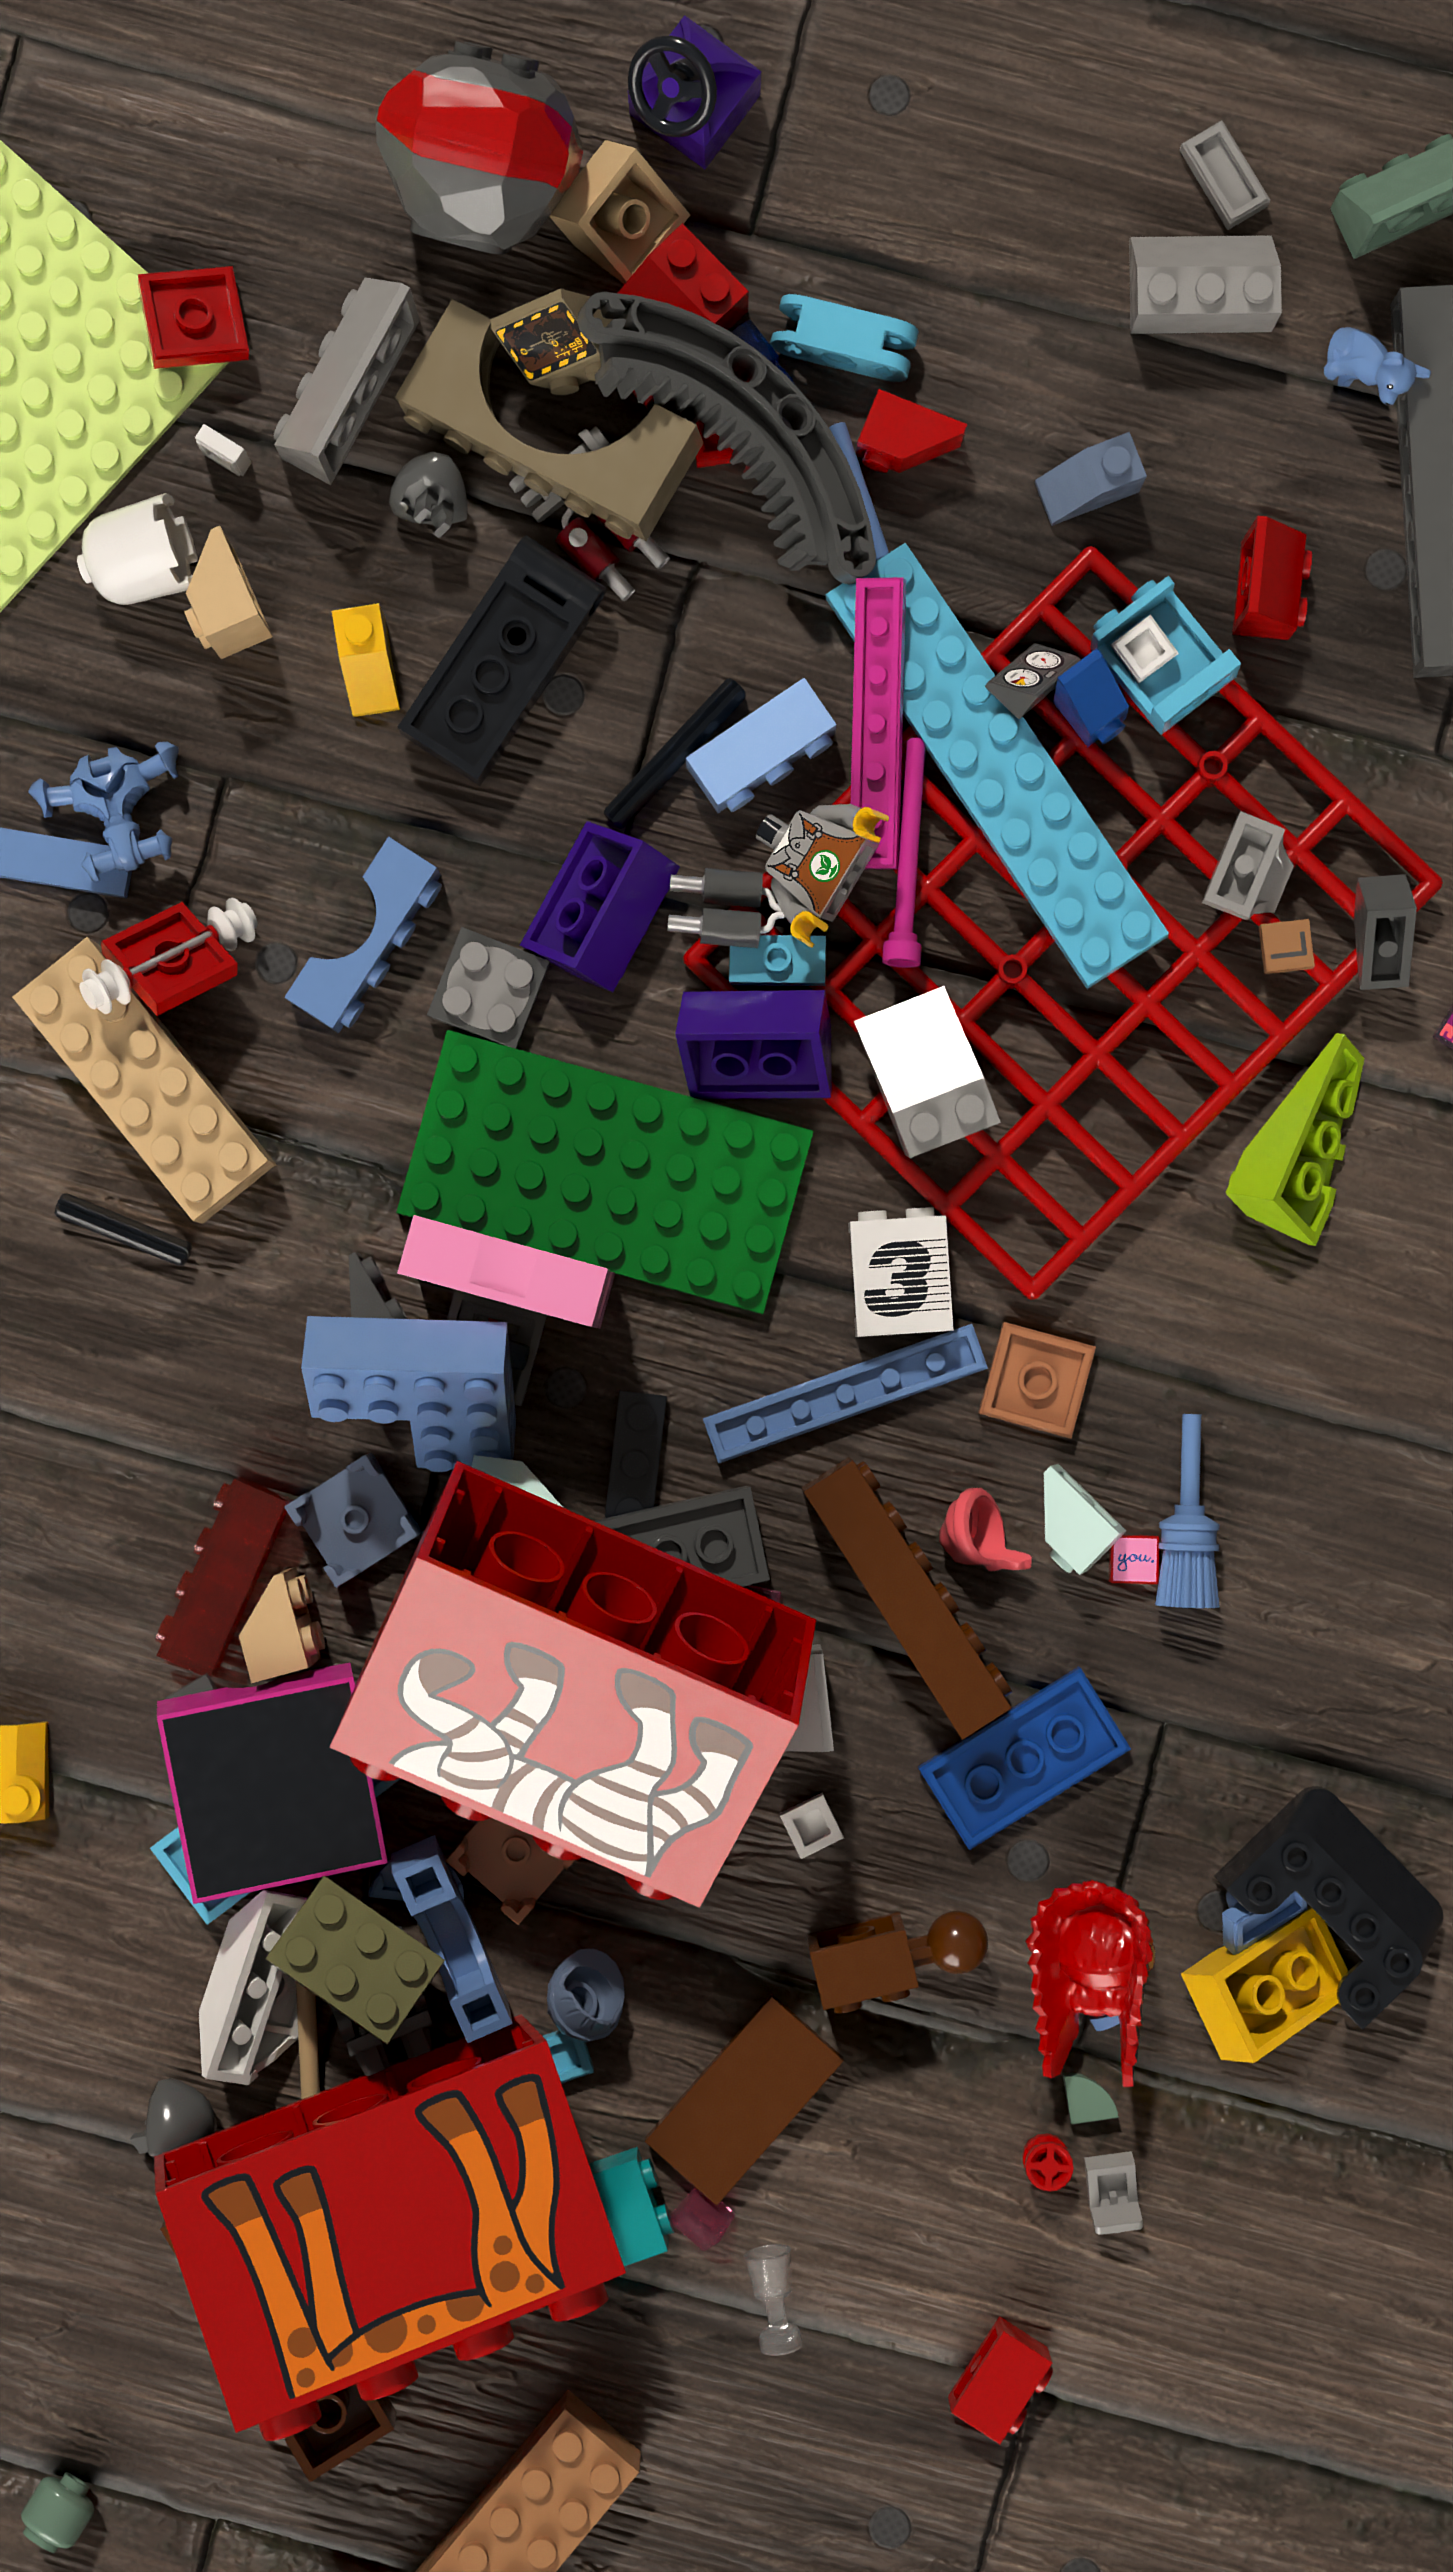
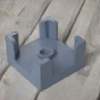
M373 1453L365 1454L323 1484L284 1506L297 1527L303 1525L328 1564L324 1567V1570L336 1588L423 1533Z

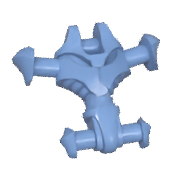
M158 742L155 745L158 754L140 764L133 757L122 754L117 747L108 748L107 757L92 761L91 756L88 754L80 758L77 768L70 776V785L50 787L41 778L31 785L28 793L40 805L44 818L52 817L53 806L73 804L74 811L91 814L94 817H98L100 821H104L106 828L102 836L109 843L110 850L95 855L86 852V856L81 864L92 881H100L99 873L116 868L119 871H134L139 868L140 864L145 863V859L161 854L165 860L171 857L172 838L161 829L156 833V836L139 841V824L132 821L130 813H132L133 807L137 804L138 800L149 791L150 787L147 783L149 780L166 771H169L173 779L178 777L176 761L179 747L169 742Z

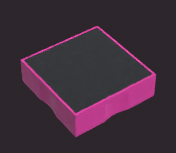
M350 1662L281 1676L276 1680L258 1686L246 1688L225 1687L157 1701L158 1727L193 1904L388 1863L372 1778L360 1772L353 1765L348 1755L329 1748L355 1687Z

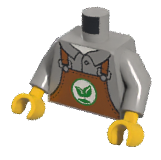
M852 804L819 805L810 814L799 810L789 825L772 814L762 821L757 830L756 839L774 850L765 865V869L773 876L771 889L784 917L791 924L792 936L812 948L814 943L811 942L810 936L813 930L818 927L824 932L827 931L828 924L819 918L831 922L834 921L880 844L881 838L874 834L876 824L880 820L888 822V815L869 807L860 808Z

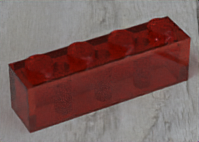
M243 1477L233 1479L231 1485L227 1483L222 1485L213 1505V1509L219 1511L212 1529L208 1527L203 1529L194 1548V1553L200 1555L193 1573L185 1571L177 1586L174 1597L180 1599V1603L173 1617L166 1615L157 1632L155 1641L161 1643L156 1655L157 1657L201 1676L208 1673L212 1678L218 1674L288 1513L284 1506L292 1502L293 1499Z

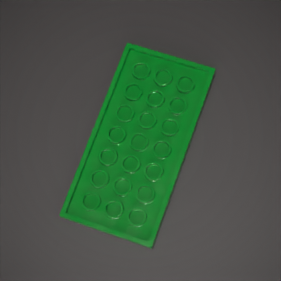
M447 1030L396 1213L412 1218L413 1215L604 1267L615 1274L763 1314L814 1131Z

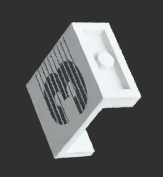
M934 1207L905 1209L906 1218L887 1219L886 1210L858 1212V1221L848 1223V1231L851 1236L856 1318H854L855 1337L954 1331L946 1215L935 1216Z

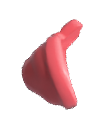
M968 1488L949 1506L944 1523L939 1531V1543L952 1557L954 1562L964 1565H983L991 1572L1002 1569L1027 1570L1031 1568L1032 1557L1029 1554L1006 1549L1003 1519L995 1500L987 1491L982 1488Z

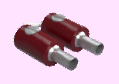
M568 508L561 521L563 530L558 534L555 542L585 574L597 582L604 580L622 601H626L635 592V589L615 569L620 559L581 517L569 523L568 521L574 511ZM595 515L605 525L606 520ZM607 528L629 552L639 548L657 569L662 568L669 561L670 557L650 536L647 542L633 534L630 539H626Z

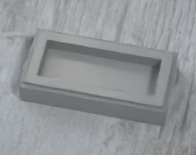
M1222 120L1181 144L1180 153L1227 230L1268 207L1271 201Z

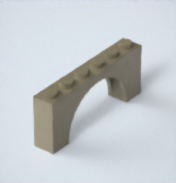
M452 299L395 396V399L405 413L403 419L423 433H428L430 429H433L444 435L443 440L463 454H468L471 449L484 456L483 461L503 475H508L510 471L515 472L525 478L524 483L529 488L543 496H549L550 492L557 494L565 499L564 503L568 508L583 517L589 518L591 513L606 520V527L617 535L630 539L633 534L647 542L704 443L697 425L654 404L648 415L630 433L598 450L579 454H556L538 450L524 444L500 425L492 409L489 386L490 373L496 351L501 342L491 329L490 318Z

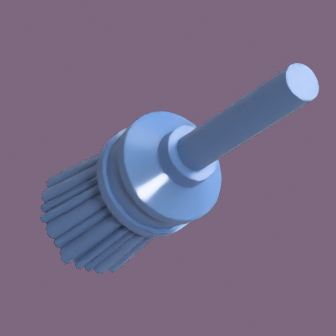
M1182 1414L1180 1505H1175L1174 1515L1159 1522V1528L1161 1529L1159 1549H1163L1155 1602L1156 1606L1181 1608L1220 1607L1214 1551H1219L1217 1531L1220 1530V1524L1205 1516V1506L1199 1505L1202 1414Z

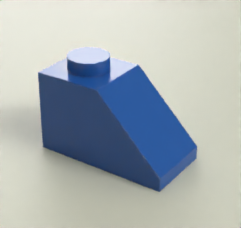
M1097 648L1057 678L1053 703L1087 747L1098 739L1102 744H1105L1125 728L1126 725L1122 721L1127 717L1129 705L1103 655Z

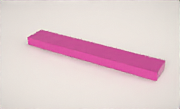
M904 577L856 578L850 804L860 808L869 807L889 816L888 822L880 820L875 826L874 834L880 837L881 840L865 869H898L906 615V580Z

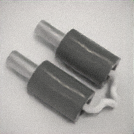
M705 868L703 877L671 875L670 891L701 894L702 903L760 908L761 896L765 895L768 898L770 907L776 911L768 918L767 925L761 927V913L703 908L701 917L668 916L667 931L699 934L700 944L758 948L760 934L770 932L777 919H784V914L776 903L772 891L762 887L763 873Z

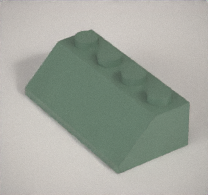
M1451 134L1435 139L1425 147V152L1412 158L1408 154L1397 156L1382 167L1383 171L1368 178L1365 173L1356 175L1339 187L1340 191L1330 210L1353 259L1453 214V137Z

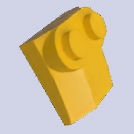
M48 1722L0 1725V1824L45 1820L49 1817Z

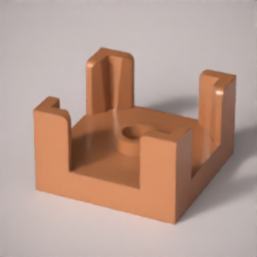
M493 1818L477 1821L446 1859V1862L464 1877L469 1872L503 1902L500 1908L501 1911L517 1925L534 1908L536 1900L563 1869L567 1870L575 1861L562 1860L551 1856L536 1844L532 1835Z

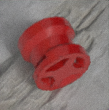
M1046 2133L1034 2136L1024 2146L1022 2153L1023 2166L1030 2182L1034 2186L1044 2191H1057L1066 2186L1072 2177L1074 2168L1072 2157L1064 2141L1055 2135Z

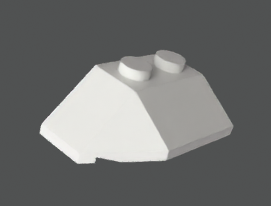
M262 1890L229 1920L199 2009L202 2076L205 2079L249 2085L258 2077L257 2073L274 2062L298 2039L296 1981L274 1967L265 1958L306 1902V1897Z

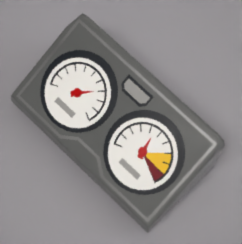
M1034 643L993 677L985 687L1016 718L1020 719L1056 689L1057 678L1081 659L1075 655Z

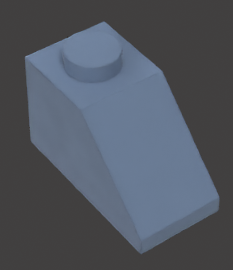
M1127 432L1082 450L1037 478L1034 483L1050 524L1053 526L1139 493L1147 475L1131 434Z

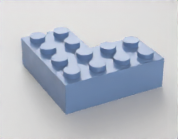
M307 1316L301 1369L312 1418H321L329 1422H341L346 1419H370L382 1424L392 1423L396 1420L410 1421L417 1468H427L434 1472H447L454 1468L456 1461L472 1467L474 1455L513 1460L516 1414L507 1322Z

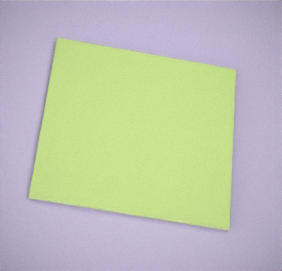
M1 140L0 613L229 363L222 362L154 369L138 288V274H147L148 272Z

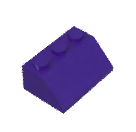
M586 821L519 946L550 961L572 975L613 993L619 980L623 977L627 965L642 937L648 931L649 924L664 896L670 890L671 875H676L680 866L640 839Z
M825 990L683 992L675 1035L690 1097L697 1099L831 1098V1020Z

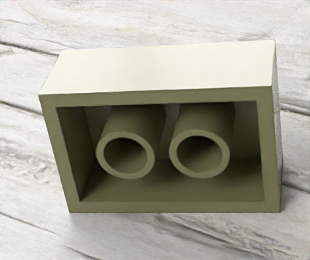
M326 1876L322 1877L265 1958L274 1967L387 2046L445 1961Z

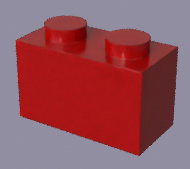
M999 2316L948 2395L951 2413L1000 2445L1008 2432L1015 2434L1022 2425L1027 2414L1025 2405L1034 2391L1038 2394L1041 2393L1051 2379L1053 2373L1051 2365L1053 2362L1048 2347Z

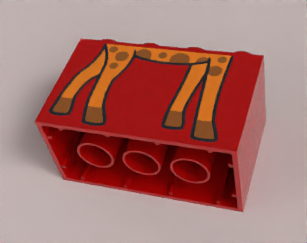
M522 2014L512 2018L513 2024L470 2043H467L465 2036L435 2047L432 2051L418 2057L407 2058L394 2063L387 2069L371 2076L363 2075L154 2156L155 2194L236 2433L258 2424L265 2441H275L292 2436L309 2428L321 2418L322 2413L317 2400L355 2384L362 2400H376L389 2396L408 2387L418 2379L419 2374L414 2362L418 2358L453 2345L458 2360L468 2361L477 2359L505 2347L514 2339L515 2336L510 2321L548 2306L553 2321H567L586 2315L608 2301L609 2296L604 2282L621 2276L626 2271L547 2040Z

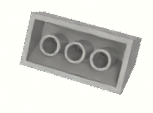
M364 278L358 291L352 289L348 293L341 309V315L344 317L336 332L330 330L324 337L319 349V357L321 359L313 374L307 372L304 375L296 392V398L299 400L291 415L284 414L276 426L274 432V440L276 442L274 445L280 458L329 485L334 481L420 321L411 289L403 283Z

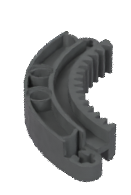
M609 292L595 293L585 302L578 313L577 323L579 330L586 339L600 344L601 368L595 374V384H598L603 396L608 397L617 387L620 398L626 399L635 390L638 403L643 404L652 395L654 404L663 407L669 402L671 403V412L680 415L683 411H686L690 422L697 424L701 421L704 423L702 435L704 438H708L716 433L719 436L717 444L719 451L731 447L733 453L729 462L732 465L741 462L745 463L746 467L741 475L742 478H755L757 480V484L751 492L753 495H766L767 500L760 508L762 512H774L776 516L768 524L769 529L779 530L782 533L773 542L775 547L786 549V553L777 559L779 565L789 568L790 571H799L805 565L828 564L829 571L833 577L841 583L849 585L856 583V578H864L872 572L876 564V553L871 525L861 491L847 458L831 430L811 402L780 369L758 350L732 332L700 315L674 305L640 296ZM598 309L601 310L603 318L613 319L606 327H603L600 318L593 317V314ZM733 370L737 371L741 375L743 381L739 380L734 375ZM782 418H785L790 423L792 429L784 424ZM849 551L851 558L859 560L860 564L856 568H854L851 561H845L844 555Z

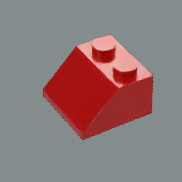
M1268 516L1256 517L1241 541L1232 635L1289 640L1297 630V626H1304L1308 601L1307 598L1300 597L1302 579L1308 580L1312 565V551L1305 550L1307 534Z

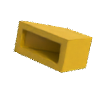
M380 604L332 611L339 660L353 717L400 710L386 618Z

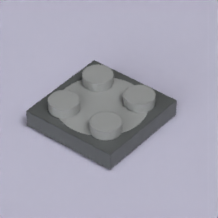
M461 927L427 1016L494 1043L517 1049L551 962Z

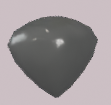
M429 452L414 457L402 467L392 485L389 505L395 516L411 523L434 525L435 530L433 534L438 538L451 527L452 523L462 522L467 519L468 502L465 486L458 467L449 455Z
M173 2078L160 2080L156 2083L149 2099L147 2119L144 2122L146 2130L141 2133H134L130 2140L140 2154L149 2152V2155L154 2157L216 2133V2115L210 2101L195 2088Z

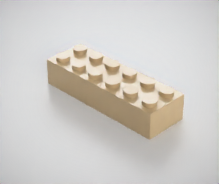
M86 937L12 998L192 1221L203 1224L273 1168L276 1163L161 1020L132 987L130 1002L123 1005L116 999L112 1000V1010L108 1014L102 1013L98 1008L92 1009L87 1005L79 987L80 983L83 982L82 973L85 969H91L96 974L102 973L101 963L106 958L102 955L101 946L89 937Z

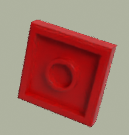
M233 266L138 274V288L154 369L249 360L248 342Z

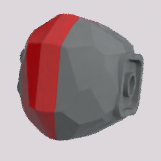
M455 41L454 51L448 50V54L431 56L387 92L378 109L376 141L404 212L412 220L410 232L482 252L503 255L511 252L512 246L535 236L551 215L579 173L583 147L574 115L565 94L550 75L538 71L539 60L512 53L511 55L503 53L502 61H497L491 58L493 48L464 41V43Z

